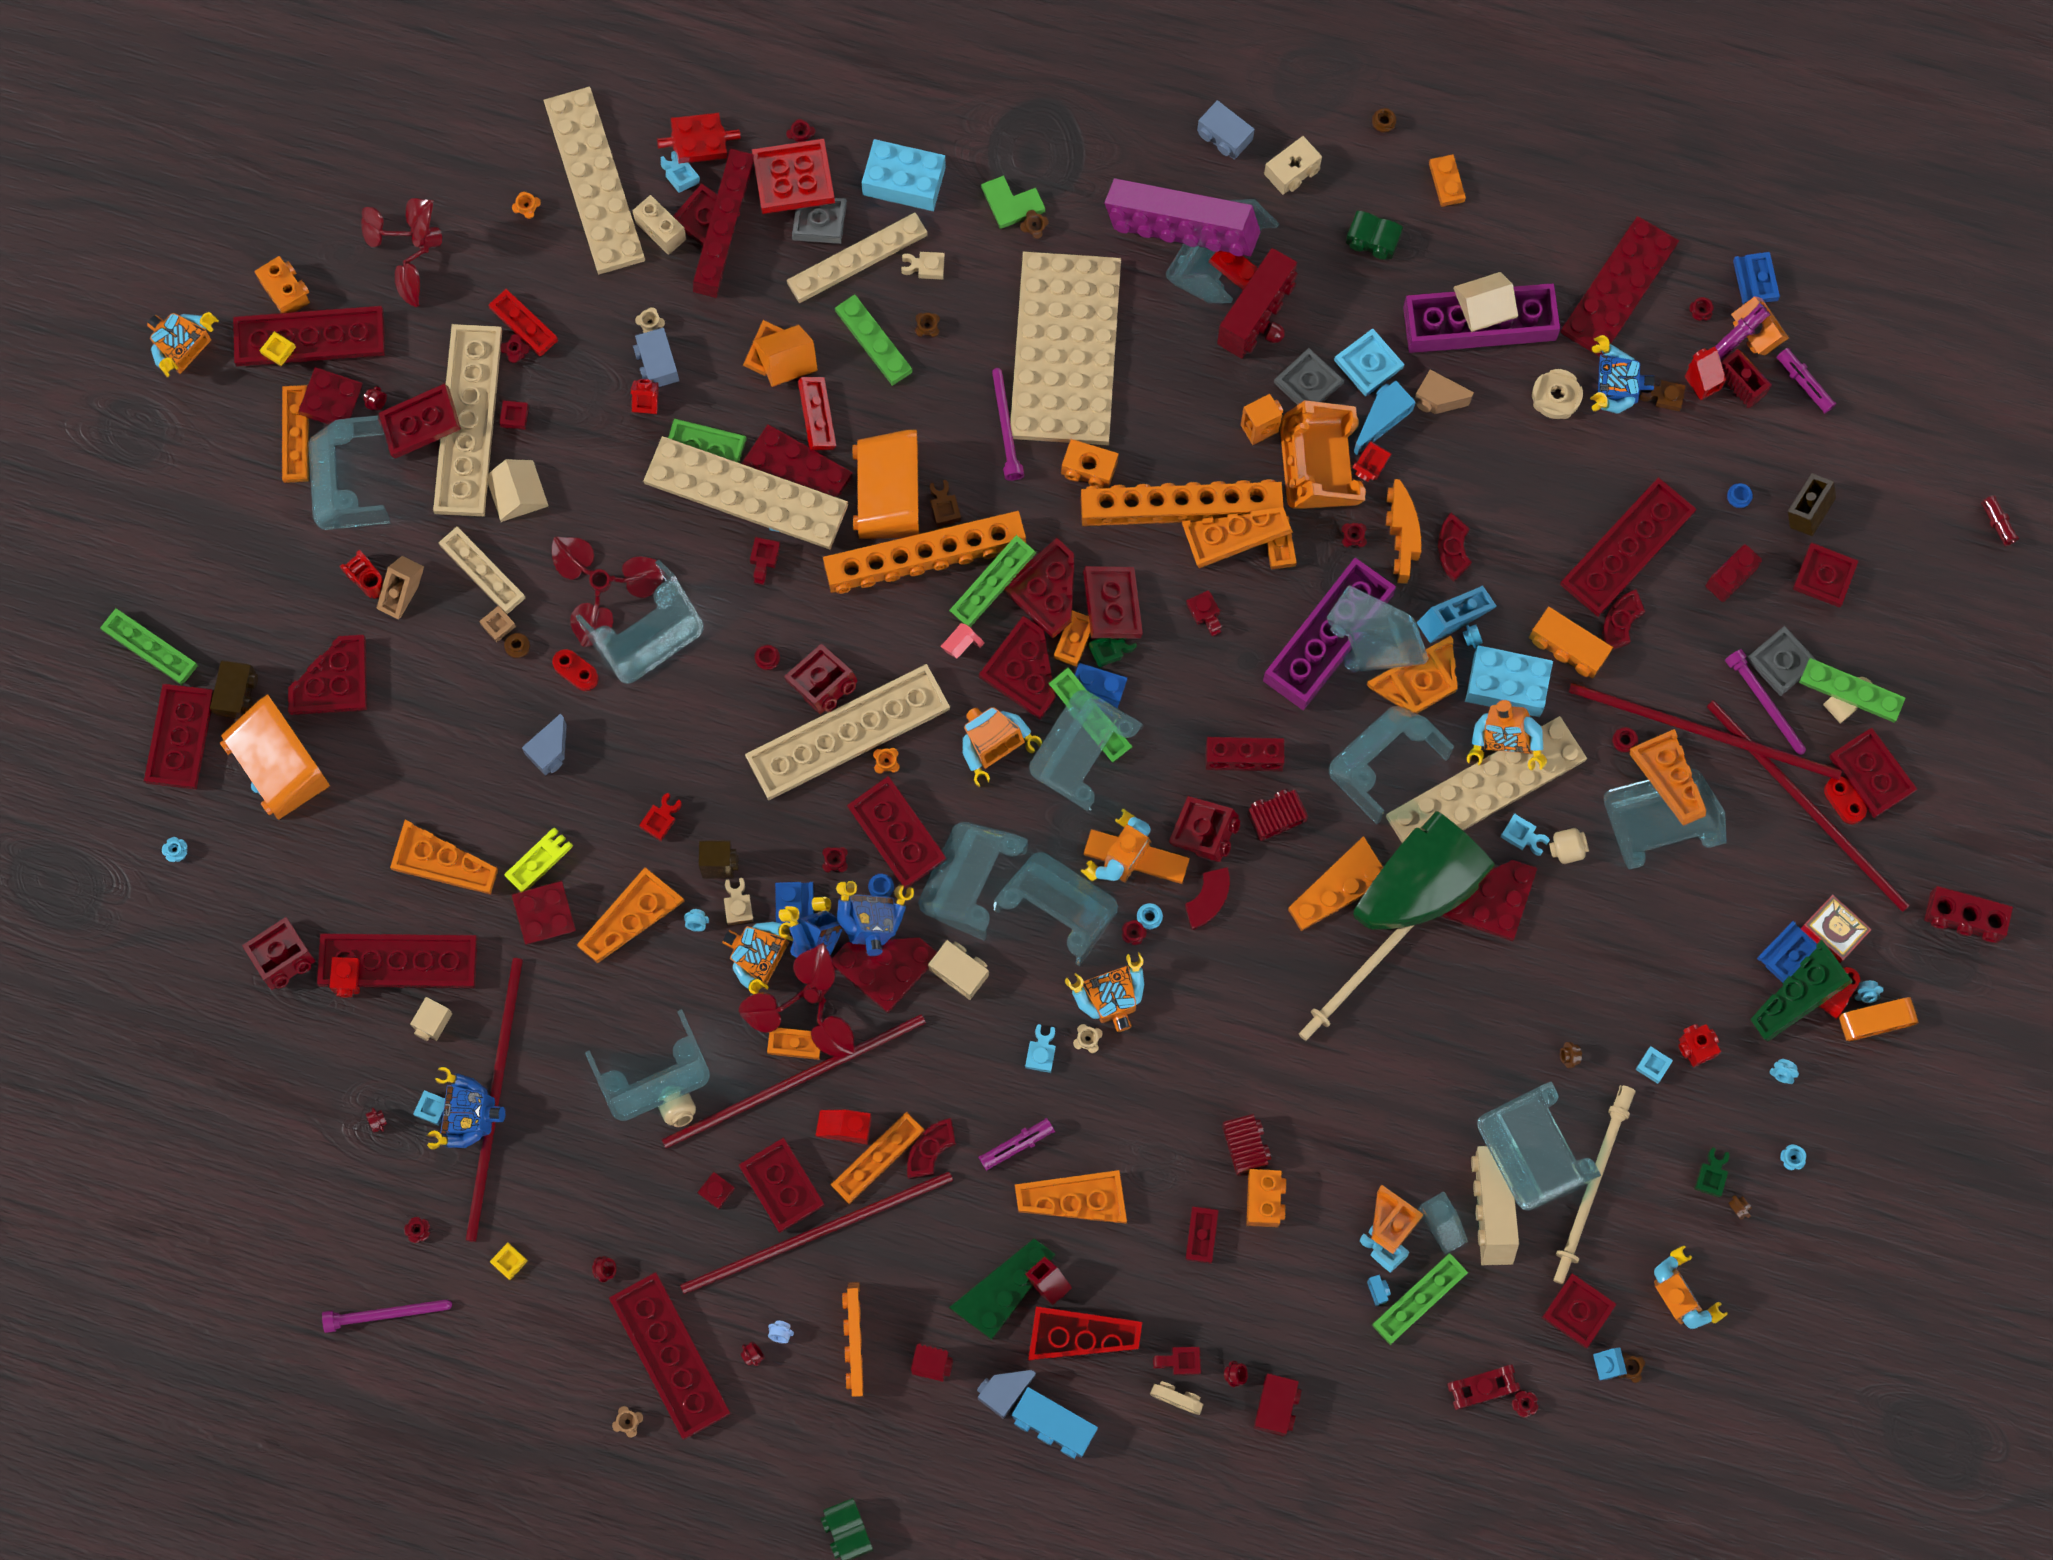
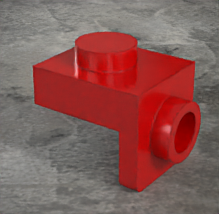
M639 379L633 382L631 387L632 412L657 414L659 383L652 382L649 379Z
M1369 441L1358 462L1352 468L1357 470L1356 475L1367 482L1370 479L1377 480L1392 453Z
M332 957L329 988L333 993H337L336 996L351 998L352 994H360V988L358 987L360 960L358 958Z

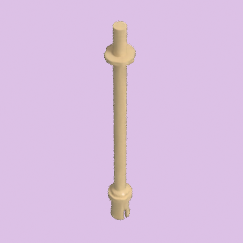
M1413 926L1397 928L1320 1011L1313 1009L1311 1013L1314 1018L1299 1033V1036L1307 1041L1321 1025L1329 1027L1328 1017Z
M1619 1086L1614 1105L1609 1108L1608 1112L1610 1113L1611 1121L1564 1251L1557 1250L1556 1256L1561 1258L1553 1280L1556 1283L1564 1284L1571 1262L1578 1263L1579 1258L1574 1255L1620 1124L1625 1119H1628L1630 1115L1628 1110L1636 1091L1628 1086Z

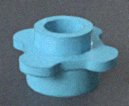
M1863 981L1859 983L1857 987L1858 994L1854 998L1865 1003L1875 1002L1880 999L1883 987L1878 986L1876 981Z
M1780 1059L1778 1062H1775V1068L1770 1070V1074L1782 1083L1793 1084L1795 1081L1794 1077L1799 1075L1797 1066L1786 1059Z

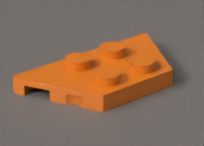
M1452 636L1445 638L1367 682V686L1411 715H1415L1455 693L1458 687L1455 675L1456 665Z

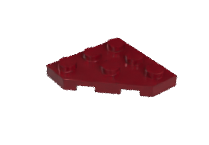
M1058 538L1029 561L1003 590L1052 638L1056 637L1072 623L1075 556Z
M1023 616L979 673V678L1040 720L1054 703L1055 692L1049 685L1052 681L1044 629Z
M364 635L338 636L331 643L332 646L323 655L320 654L306 669L307 671L288 687V712L290 715L367 710L366 637Z
M1511 860L1492 869L1478 884L1479 888L1473 895L1441 917L1513 941L1537 868Z
M920 937L890 939L885 945H882L883 952L877 956H869L866 945L846 942L832 958L834 968L886 1013L893 1009L927 971L928 964L937 954Z

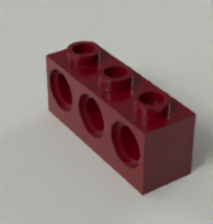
M1207 737L1206 770H1283L1284 738Z
M1936 886L1930 893L1924 921L1930 922L1935 928L1946 929L1948 927L1956 929V932L1961 935L1971 936L1974 934L1981 936L1982 940L1986 942L1997 943V941L2000 942L2007 936L2013 907ZM1938 904L1944 905L1948 910V914L1940 913L1937 907ZM1963 911L1971 913L1973 921L1966 920L1963 916ZM1988 918L1995 919L1998 923V928L1991 927Z

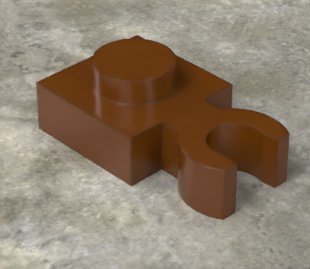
M1661 380L1659 386L1654 384V390H1649L1650 393L1648 394L1641 393L1639 399L1642 401L1655 399L1656 407L1680 412L1686 385Z
M943 480L944 489L941 491L935 489L934 483H930V492L933 497L937 498L930 500L937 527L961 521L955 494L947 496L949 493L947 480Z

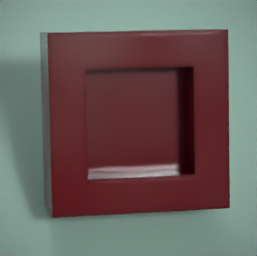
M503 401L500 426L503 428L526 430L528 403Z
M713 1172L697 1193L719 1210L735 1188Z

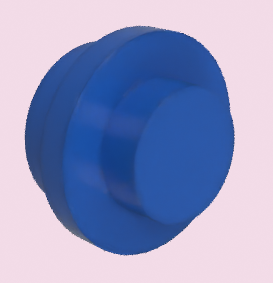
M1741 483L1732 485L1727 493L1729 503L1736 508L1748 506L1753 498L1751 489Z
M877 874L870 879L868 889L872 896L890 897L894 891V883L888 875Z

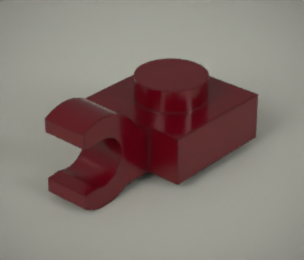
M755 537L750 557V564L756 565L753 578H755L754 583L764 585L767 567L775 568L780 542Z
M1209 590L1186 600V605L1197 625L1205 622L1212 637L1221 633L1220 629L1222 626L1216 616L1220 615V609Z
M1173 1347L1171 1356H1154L1153 1369L1173 1367V1375H1200V1348Z

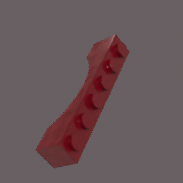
M730 148L693 281V292L714 298L718 296L735 225L752 173L754 154Z

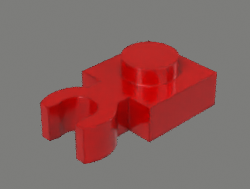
M669 793L662 797V806L658 808L653 805L639 825L642 830L659 841L663 840L676 821L671 814L678 812L682 806L680 800L675 805L669 806L667 804L671 798Z

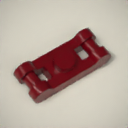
M1513 1364L1448 1383L1449 1392L1452 1391L1455 1399L1453 1402L1455 1410L1521 1391L1519 1382L1516 1383L1513 1375L1515 1373ZM1503 1377L1506 1386L1498 1388L1496 1378ZM1469 1387L1472 1396L1465 1398L1462 1388Z

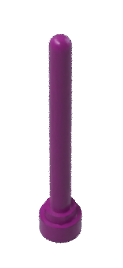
M995 368L992 374L1007 459L1003 468L1005 480L1015 481L1024 477L1023 465L1016 458L1002 370Z
M1739 649L1728 656L1724 661L1729 668L1739 671L1796 753L1803 755L1806 752L1805 746L1746 665L1748 663L1746 660L1747 656L1743 650Z
M439 1300L342 1315L339 1312L334 1313V1310L322 1312L324 1333L336 1332V1329L341 1328V1325L445 1311L451 1309L452 1302L450 1300Z

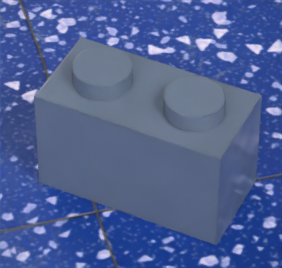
M1218 100L1198 120L1197 129L1201 138L1207 142L1211 141L1223 155H1229L1234 160L1251 143L1255 130Z
M664 328L636 335L637 345H633L636 359H642L644 367H640L642 379L657 382L659 387L678 382L677 369Z

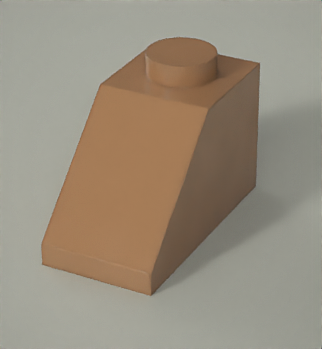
M1429 370L1415 395L1414 401L1420 410L1438 414L1469 406L1474 392Z
M401 556L387 569L377 609L396 619H400L418 589L424 566L404 556Z

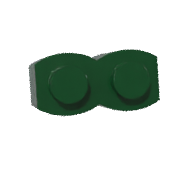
M1357 211L1347 234L1346 243L1355 251H1370L1378 259H1392L1402 235L1403 226L1387 219H1380L1364 211Z
M854 1498L823 1510L825 1516L820 1519L825 1532H831L835 1542L830 1543L835 1559L841 1557V1560H852L873 1551Z

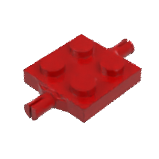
M719 113L671 118V137L657 138L658 149L673 147L677 154L678 164L725 159L727 158L726 141L740 140L741 137L739 129L725 131L721 125Z

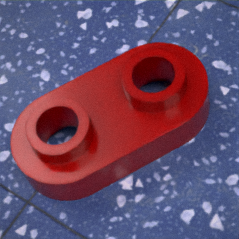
M568 649L560 650L554 655L552 660L553 667L560 676L582 691H589L596 687L599 677L592 665ZM564 658L569 659V663L566 665L561 664V660ZM583 673L589 674L587 679L580 678Z
M1841 776L1839 780L1831 778L1824 787V794L1845 823L1857 824L1861 822L1867 813L1866 805L1846 778ZM1835 785H1840L1843 788V792H1838L1835 789ZM1850 806H1855L1858 809V813H1853L1850 810Z

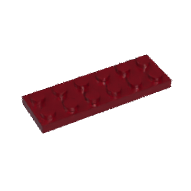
M1637 216L1560 333L1594 353L1592 347L1600 345L1594 340L1596 337L1606 336L1609 339V344H1612L1678 245L1679 240ZM1602 351L1599 353H1594L1599 357L1600 355H1603Z
M382 306L233 317L234 363L236 367L276 364L260 352V349L274 331L296 346L284 363L385 355L384 312Z
M1658 477L1561 581L1560 585L1599 617L1697 509Z
M320 934L317 985L319 987H330L332 957L358 958L360 960L358 987L475 988L477 936Z
M656 1272L609 1297L683 1440L731 1414Z

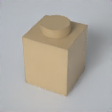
M426 997L410 1024L416 1030L414 1034L426 1041L429 1038L437 1041L452 1013L445 1006Z

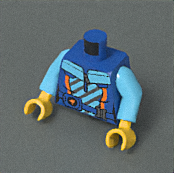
M1601 335L1594 338L1600 345L1592 347L1594 353L1601 351L1603 355H1600L1598 393L1590 398L1597 402L1592 406V410L1598 411L1602 409L1619 414L1632 407L1633 404L1638 403L1639 390H1654L1655 376L1640 375V362L1635 361L1633 357L1609 344V339Z

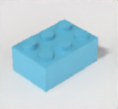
M874 139L862 180L863 195L934 211L946 168L945 155Z
M1478 645L1473 657L1465 702L1490 707L1497 705L1499 701L1507 700L1512 706L1526 708L1529 715L1540 717L1545 707L1553 661Z

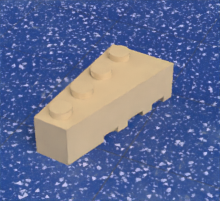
M1479 1146L1477 1147L1476 1155L1471 1157L1472 1172H1476L1473 1190L1474 1196H1477L1478 1205H1476V1220L1479 1221L1478 1243L1481 1252V1265H1511L1514 1263L1519 1239L1510 1147Z

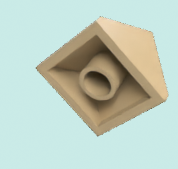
M1501 272L1454 286L1453 288L1471 332L1518 317L1513 284Z
M506 459L488 473V485L501 522L548 507L533 460Z

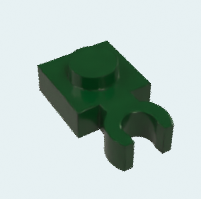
M1099 638L1091 641L1088 646L1100 668L1121 660L1124 656L1122 652H1133L1137 644L1127 645L1124 640L1129 638H1119L1117 640L1115 638Z
M1713 1147L1707 1156L1710 1164L1703 1163L1701 1165L1694 1190L1720 1198L1728 1175V1171L1721 1168L1728 1162L1729 1152L1724 1153L1722 1160H1717L1714 1156L1716 1148Z

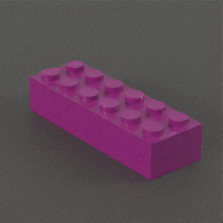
M1114 178L1104 202L1114 230L1120 233L1129 232L1139 234L1144 238L1154 237L1170 243H1184L1190 247H1205L1214 252L1220 250L1230 252L1235 256L1245 255L1251 257L1261 232L1252 205Z
M1554 283L1513 287L1518 317L1473 332L1470 331L1455 292L1406 296L1403 310L1409 353L1556 341L1560 331Z
M1354 558L1265 671L1263 682L1304 711L1393 597L1396 586L1360 560Z

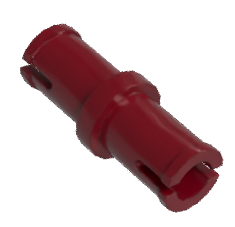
M1993 495L1984 499L1981 505L1991 520V527L1996 529L2003 541V545L2009 546L2019 540L2009 522V515L2003 512L1996 496Z

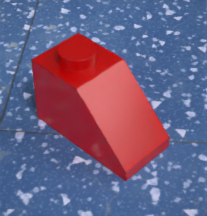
M820 1110L816 1137L868 1145L872 1121L871 1114L851 1110Z

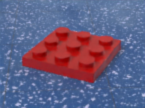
M824 139L752 149L762 214L835 203Z

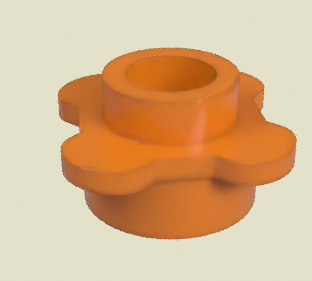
M521 192L512 205V210L514 213H521L525 215V218L531 219L534 217L535 209L541 205V201L530 193Z
M877 749L874 751L873 756L876 759L874 770L876 773L882 774L884 771L896 773L899 770L900 766L897 763L899 753L897 749Z

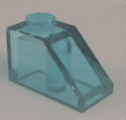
M1445 1192L1420 1205L1418 1210L1423 1213V1219L1445 1255L1468 1242L1459 1216Z

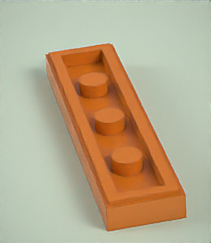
M307 385L282 386V480L284 483L309 482V418L299 415L298 412L308 387Z
M1091 829L1084 855L1105 861L1109 850L1118 837ZM1149 846L1134 870L1182 884L1190 858Z
M906 1112L831 1184V1187L848 1204H851L925 1130Z

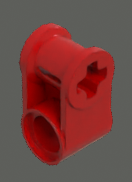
M358 550L356 556L345 565L341 564L340 568L368 597L373 599L380 598L384 580L368 558ZM371 581H378L375 586L367 587Z
M1846 967L1844 970L1853 983L1818 1006L1836 1019L1849 1002V998L1860 983L1859 973L1850 967Z

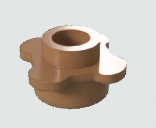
M623 1406L619 1408V1414L616 1421L612 1423V1428L615 1432H624L629 1438L637 1435L636 1429L639 1423L643 1421V1415L640 1412L634 1413L629 1411L628 1407ZM627 1419L630 1420V1424L628 1425L625 1424V1421Z

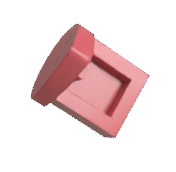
M961 623L940 647L957 659L972 642L978 648H981L985 642L968 625Z

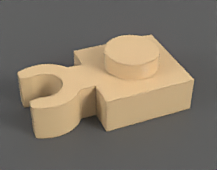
M920 252V258H915L911 254H903V262H910L911 265L909 267H902V274L910 275L914 272H919V278L943 280L945 255L944 253Z
M739 878L740 886L737 889L730 887L729 880L725 882L726 890L731 895L729 898H724L728 925L753 922L750 895H742L745 891L743 878Z

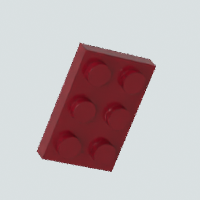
M445 383L379 413L390 455L395 459L461 430L450 389Z
M1085 566L1083 573L1091 638H1141L1143 632L1134 567Z
M1872 727L1829 755L1836 768L1842 770V776L1850 782L1861 797L1873 818H1876L1917 790L1916 786Z
M784 1137L739 1164L741 1171L779 1233L825 1206Z

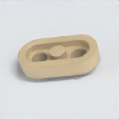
M1163 1381L1160 1382V1385H1153L1150 1393L1151 1396L1193 1414L1200 1415L1204 1405L1199 1402L1201 1397L1187 1391L1185 1395L1175 1391V1386Z

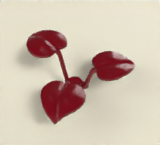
M411 198L407 202L406 221L411 227V231H385L382 229L384 221L381 213L374 207L363 208L361 228L363 237L369 246H380L382 235L412 236L414 246L421 249L405 259L403 265H398L395 269V285L399 295L408 304L419 307L420 277L418 270L410 262L423 253H428L430 247H437L442 243L440 229L438 227H429L434 200Z
M554 537L552 542V559L559 574L566 579L575 580L583 571L590 576L589 582L593 590H595V605L593 606L590 603L578 605L573 610L570 618L572 630L583 647L598 644L612 629V612L608 608L599 607L600 594L610 588L611 582H627V590L631 595L638 598H646L653 595L659 589L668 573L667 567L661 562L639 556L633 557L623 564L622 572L625 578L609 577L605 570L597 569L590 571L586 569L594 561V551L587 541L576 537Z
M824 943L801 953L795 959L793 965L795 975L801 982L807 984L800 993L782 1006L777 1007V1002L773 995L759 992L748 996L739 1007L740 1016L751 1027L760 1032H772L781 1023V1016L778 1012L783 1011L801 997H804L809 1003H819L817 1015L819 1025L815 1026L811 1031V1037L816 1047L828 1055L838 1057L849 1056L855 1052L854 1036L848 1023L836 1016H829L824 1021L822 1019L823 1008L826 1002L824 996L835 980L833 961Z

